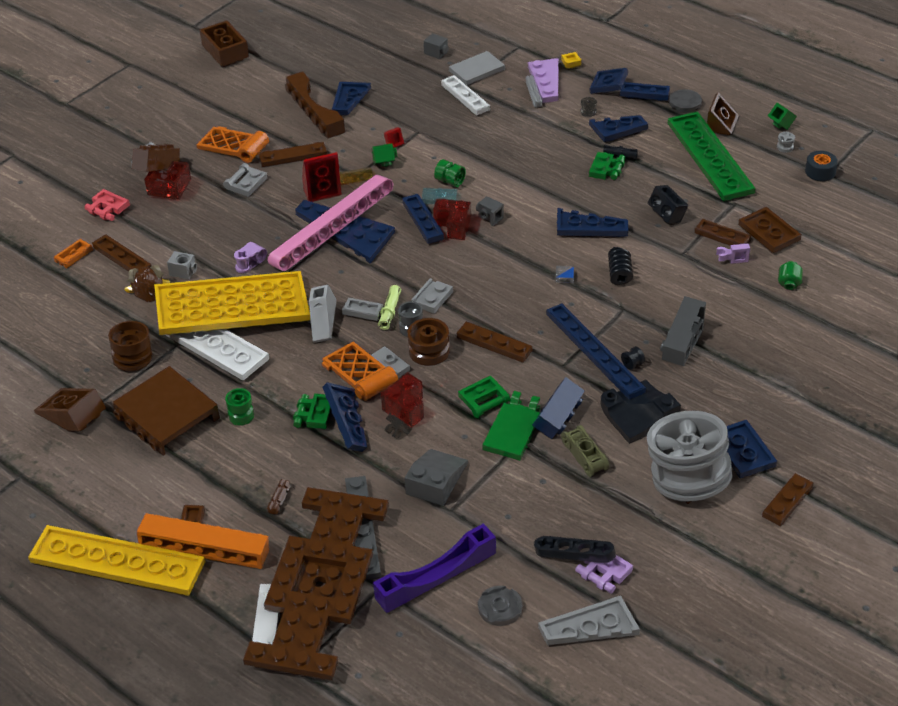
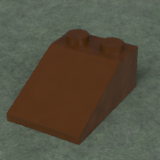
M61 388L38 406L34 412L68 431L79 432L84 430L90 421L100 417L101 412L106 409V406L96 389Z

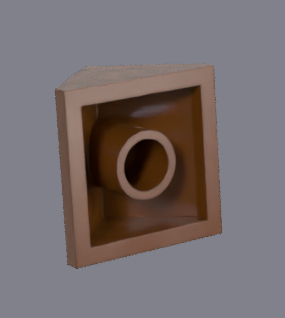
M718 92L708 111L707 124L714 133L731 135L739 115Z

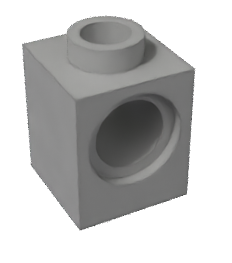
M174 251L167 261L169 275L189 280L197 270V263L193 254Z

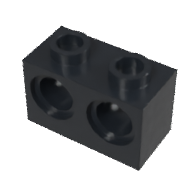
M668 185L655 186L648 200V204L653 208V211L658 213L663 218V221L668 224L681 222L689 206Z

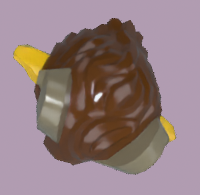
M152 265L150 268L143 267L140 270L134 268L129 270L128 281L131 282V285L125 287V291L127 293H134L136 297L146 302H152L156 298L154 284L170 283V280L162 279L164 274L158 265Z

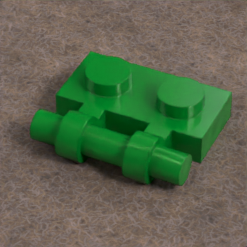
M597 152L589 170V177L605 180L607 176H610L612 180H616L621 174V168L625 165V156L619 155L618 158L614 159V154Z
M314 393L313 399H309L307 394H303L297 403L298 409L293 416V426L299 428L306 421L309 428L327 429L331 407L325 394Z

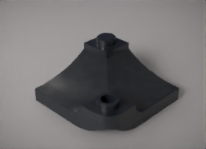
M647 380L641 381L646 387V393L630 400L621 391H616L614 388L601 395L600 404L602 411L629 444L646 437L651 426L661 418L681 410V404L670 392L667 394L660 392Z

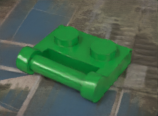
M491 375L458 391V397L468 406L476 418L482 416L484 412L502 403H508L511 400L509 394ZM495 395H498V397H496V398H494V399H492V400H490V401H488V402H486V403H484V404H482V405H480V406L478 405L479 403H481V402H483V401H485V400H487V399H489V398H491V397H493V396H495Z

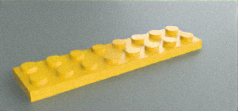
M46 525L28 557L30 563L188 596L205 564L203 556Z

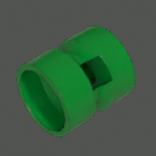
M441 159L438 162L434 171L436 180L444 183L447 182V184L454 187H459L466 175L465 167L453 164V162Z
M243 388L229 391L225 401L230 422L237 426L250 423L254 418L250 392Z

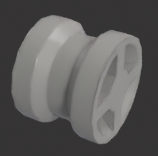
M790 132L780 133L778 135L777 149L781 152H791L794 149L795 135Z

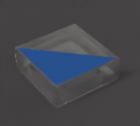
M556 266L555 282L574 283V266Z

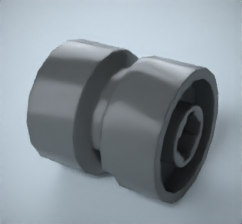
M405 302L398 308L399 330L402 335L408 337L407 330L409 326L423 318L422 306L417 302Z

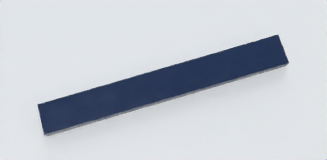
M562 303L546 310V315L629 400L646 393V387Z

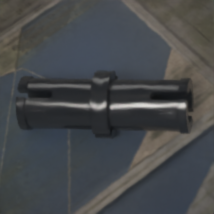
M604 145L603 152L614 154V157L624 155L625 158L637 160L638 149Z

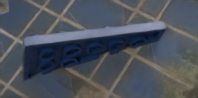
M303 200L295 209V213L310 224L328 211L330 207ZM358 216L330 238L345 248H351L356 255L365 257L366 261L371 263L393 236L395 227Z

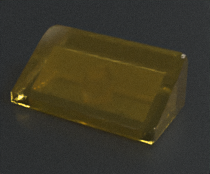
M370 167L340 172L341 185L366 181L373 177Z

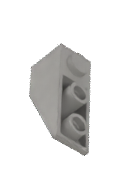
M328 284L311 288L309 307L313 343L331 340L337 299Z

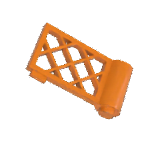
M218 126L213 127L198 142L197 149L237 156L242 161L250 163L269 143V138L262 131L250 134Z
M354 341L322 358V366L328 371L333 370L355 389L356 396L364 401L398 383V376L392 367L382 365ZM352 349L356 351V354H346ZM334 359H341L340 362H331ZM345 359H354V362H344V361H345ZM358 359H366L367 362H358ZM342 368H352V370L342 371ZM365 368V371H355V369ZM369 368H377L378 370L369 371ZM353 377H363L357 382L353 380Z

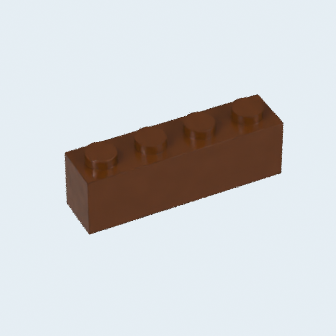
M167 143L148 146L140 145V148H133L131 169L156 171L179 168L180 148H175L174 144Z

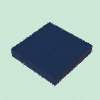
M618 68L598 71L590 86V93L621 90L628 75V69Z

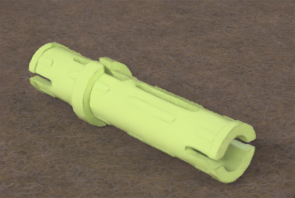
M397 285L390 287L385 306L381 309V317L378 322L380 329H389L391 320L395 316V308L401 293V288Z

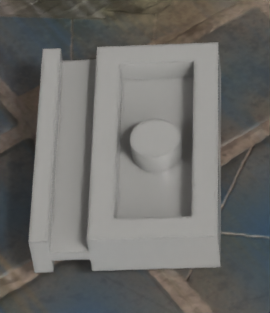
M430 278L411 301L419 303L423 310L435 314L452 294L453 286L439 281L434 282Z

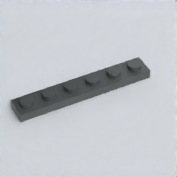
M365 476L345 478L347 494L369 497ZM363 518L354 546L373 549V556L365 580L381 578L373 521Z

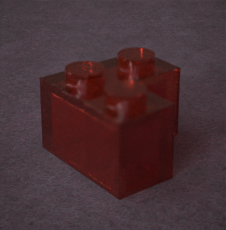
M172 161L167 171H149L144 179L147 195L180 200L191 181L189 163Z
M436 198L433 218L438 226L447 227L448 239L465 240L471 221V202Z
M407 372L381 393L382 410L410 429L424 418V406L421 400L423 398L422 381Z

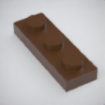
M795 473L764 509L762 517L781 527L813 488V482Z

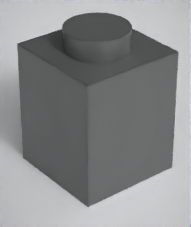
M432 33L424 40V54L437 59L447 54L449 49L447 38Z

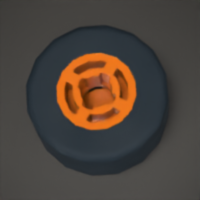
M814 151L807 156L805 173L810 179L815 181L831 180L836 175L838 160L830 152Z

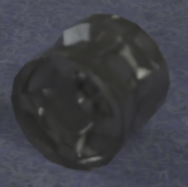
M592 97L583 98L581 100V115L585 117L595 116L597 100Z

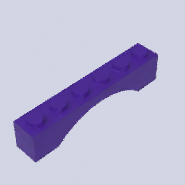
M484 523L466 532L449 551L433 562L412 571L391 572L373 582L376 601L386 613L392 611L496 554V537Z

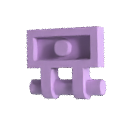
M616 555L615 559L611 562L584 561L588 564L586 567L579 564L575 569L576 572L581 574V578L597 584V588L602 591L606 590L609 593H613L616 586L610 582L614 580L620 584L633 571V565ZM596 570H598L599 572H601V573L604 574V575H603L602 577H600L599 575L595 574L594 572H595Z

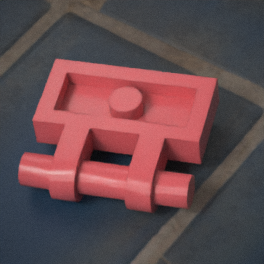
M102 189L92 197L93 204L87 203L84 209L92 215L100 216L105 221H113L115 216L112 213L114 212L119 215L130 206L128 199Z

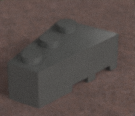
M684 296L674 322L668 331L667 338L661 344L662 360L681 366L685 365L703 332L706 302Z

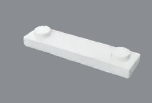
M455 75L441 80V85L476 116L490 110V105Z
M260 584L252 641L272 645L278 629L280 612L264 609V602L271 584Z

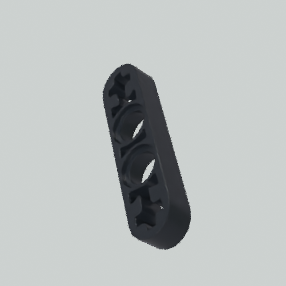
M541 536L534 541L536 554L540 557L600 563L611 562L616 557L614 545L608 541ZM565 546L569 547L566 550H559L560 548ZM584 548H589L586 552H580Z

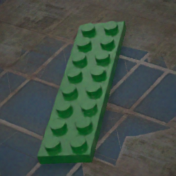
M699 112L668 118L667 124L723 201L755 194L756 188Z

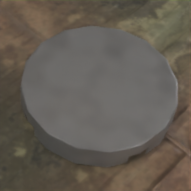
M686 89L673 92L669 98L670 107L672 109L673 107L676 108V111L681 113L694 112L695 109L701 107L702 103L701 95Z
M506 586L491 587L482 593L478 601L479 615L491 625H509L515 622L521 615V597L512 588L510 590L506 589Z

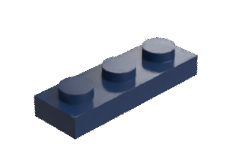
M624 82L620 90V96L668 101L670 86Z

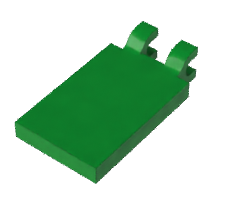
M514 391L510 404L503 403L482 444V450L521 461L536 429L532 424L540 414L538 412L540 409V405H538L540 397L532 396L529 407L521 405V392Z

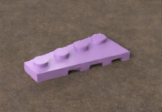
M558 58L528 62V69L530 74L534 76L542 103L558 101Z

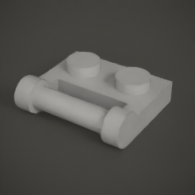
M243 163L230 179H226L223 182V186L227 190L249 197L267 179V173L251 168L248 164ZM243 174H246L237 184H235V182H236Z

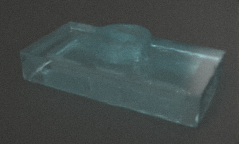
M423 188L422 200L424 204L456 205L458 191L457 189Z

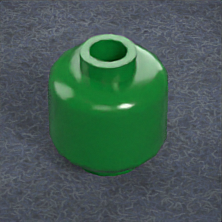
M788 261L780 266L778 283L787 290H793L801 285L803 270L796 262Z

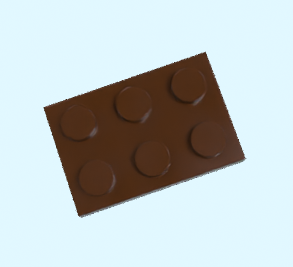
M767 207L739 219L738 223L740 227L772 253L800 241L802 234Z

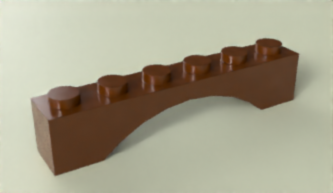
M303 71L286 77L285 89L287 93L292 95L293 100L298 102L299 107L305 111L307 117L312 119L313 124L318 126L320 132L327 139L345 133V124L342 116L337 111L322 107L311 99L310 80Z

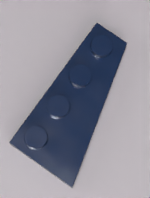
M557 208V236H628V220L610 216L599 218L596 214L592 213L582 215L579 214V211L572 210L570 213L564 212L563 208Z
M327 382L322 388L347 449L363 452L367 448L364 429L360 426L362 418L357 413L359 404L354 398L356 395L355 389Z

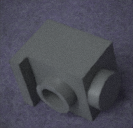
M486 196L477 203L476 211L479 212L480 218L491 222V226H494L504 217V204Z

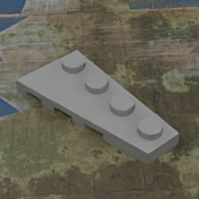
M621 596L538 623V628L547 645L640 634V629Z

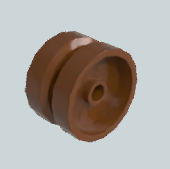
M422 318L409 326L407 330L409 356L414 362L424 366L440 364L448 358L450 354L449 328L443 321L435 318Z

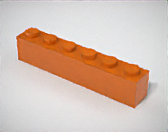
M145 513L137 530L139 544L203 556L205 559L262 569L269 552V538L266 535Z

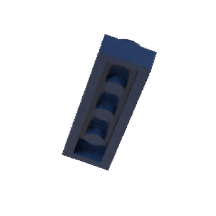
M419 194L402 198L404 207L427 244L444 240L442 230Z

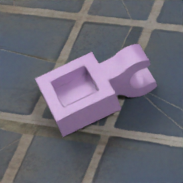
M749 244L731 245L730 249L718 247L716 254L719 255V261L730 260L731 264L748 262L750 246Z

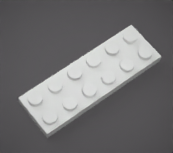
M226 329L166 335L243 381L269 360L267 352Z

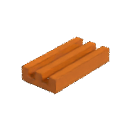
M79 239L54 256V261L56 263L59 262L61 266L64 265V268L67 269L93 251L92 245Z

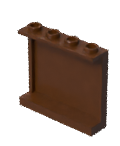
M170 366L113 401L115 417L119 421L122 420L129 430H134L142 441L148 442L154 451H158L163 456L166 455L164 445L208 417L213 422L220 419L218 405Z

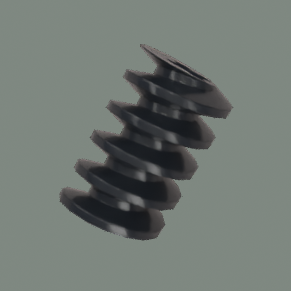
M620 247L610 249L608 252L611 283L614 285L629 283L633 279L630 252Z

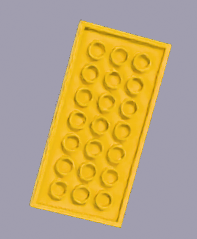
M301 271L154 284L159 335L310 320V311Z

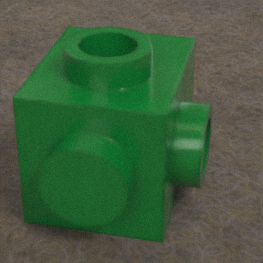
M776 103L768 114V117L773 120V125L779 129L783 127L787 130L797 117L779 103Z
M393 144L373 146L371 149L374 165L382 164V167L391 166L395 158H397L396 147L393 148Z

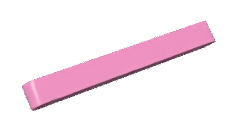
M380 175L373 176L272 251L268 257L269 265L282 271L291 268L388 195L393 189L392 180Z

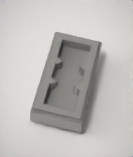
M348 297L342 313L344 315L378 321L381 309L384 307L380 303Z
M385 346L371 355L385 367H392L398 378L410 371V365Z

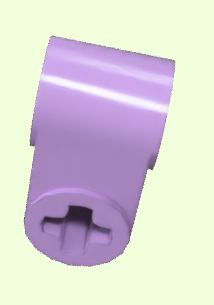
M253 242L247 243L234 253V258L237 262L235 266L236 271L239 273L249 272L265 260L267 250Z

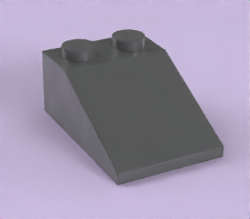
M430 449L412 464L406 474V494L444 506L467 466L468 460Z

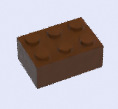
M227 20L199 29L202 46L221 67L249 57L247 41Z

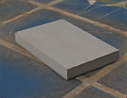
M488 51L449 66V72L466 86L505 70V65Z

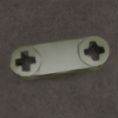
M582 425L576 426V429L561 433L563 444L576 458L587 476L592 477L594 473L600 470L605 471L609 469L607 457L596 446Z

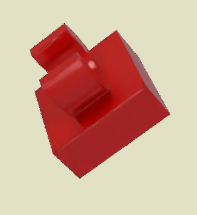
M396 127L384 132L386 144H393V148L404 144L401 128Z

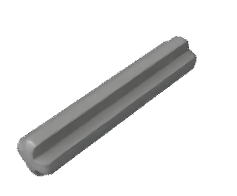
M527 75L526 84L533 105L536 108L541 107L542 99L534 76Z

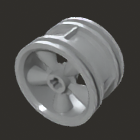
M682 411L661 418L649 429L647 444L649 455L653 460L651 465L652 478L655 488L662 495L679 501H698L710 498L728 486L732 479L731 458L727 453L729 447L728 431L725 423L719 417L702 411Z

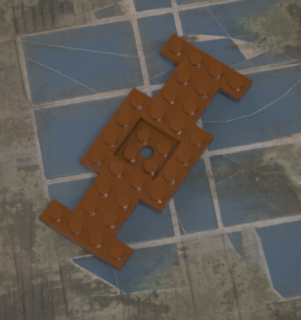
M307 487L302 500V508L320 511L310 539L289 536L264 602L265 610L283 613L272 645L254 641L249 642L243 658L244 665L333 680L338 665V656L318 652L326 628L330 626L331 621L351 624L373 556V549L356 547L354 544L363 518L384 522L389 507V500ZM317 582L325 583L322 587L315 586Z

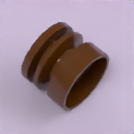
M125 321L110 329L108 337L112 360L118 369L124 371L140 370L151 362L153 356L148 327L138 321Z

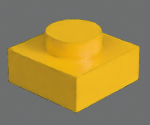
M576 52L561 55V61L566 68L581 66V59Z

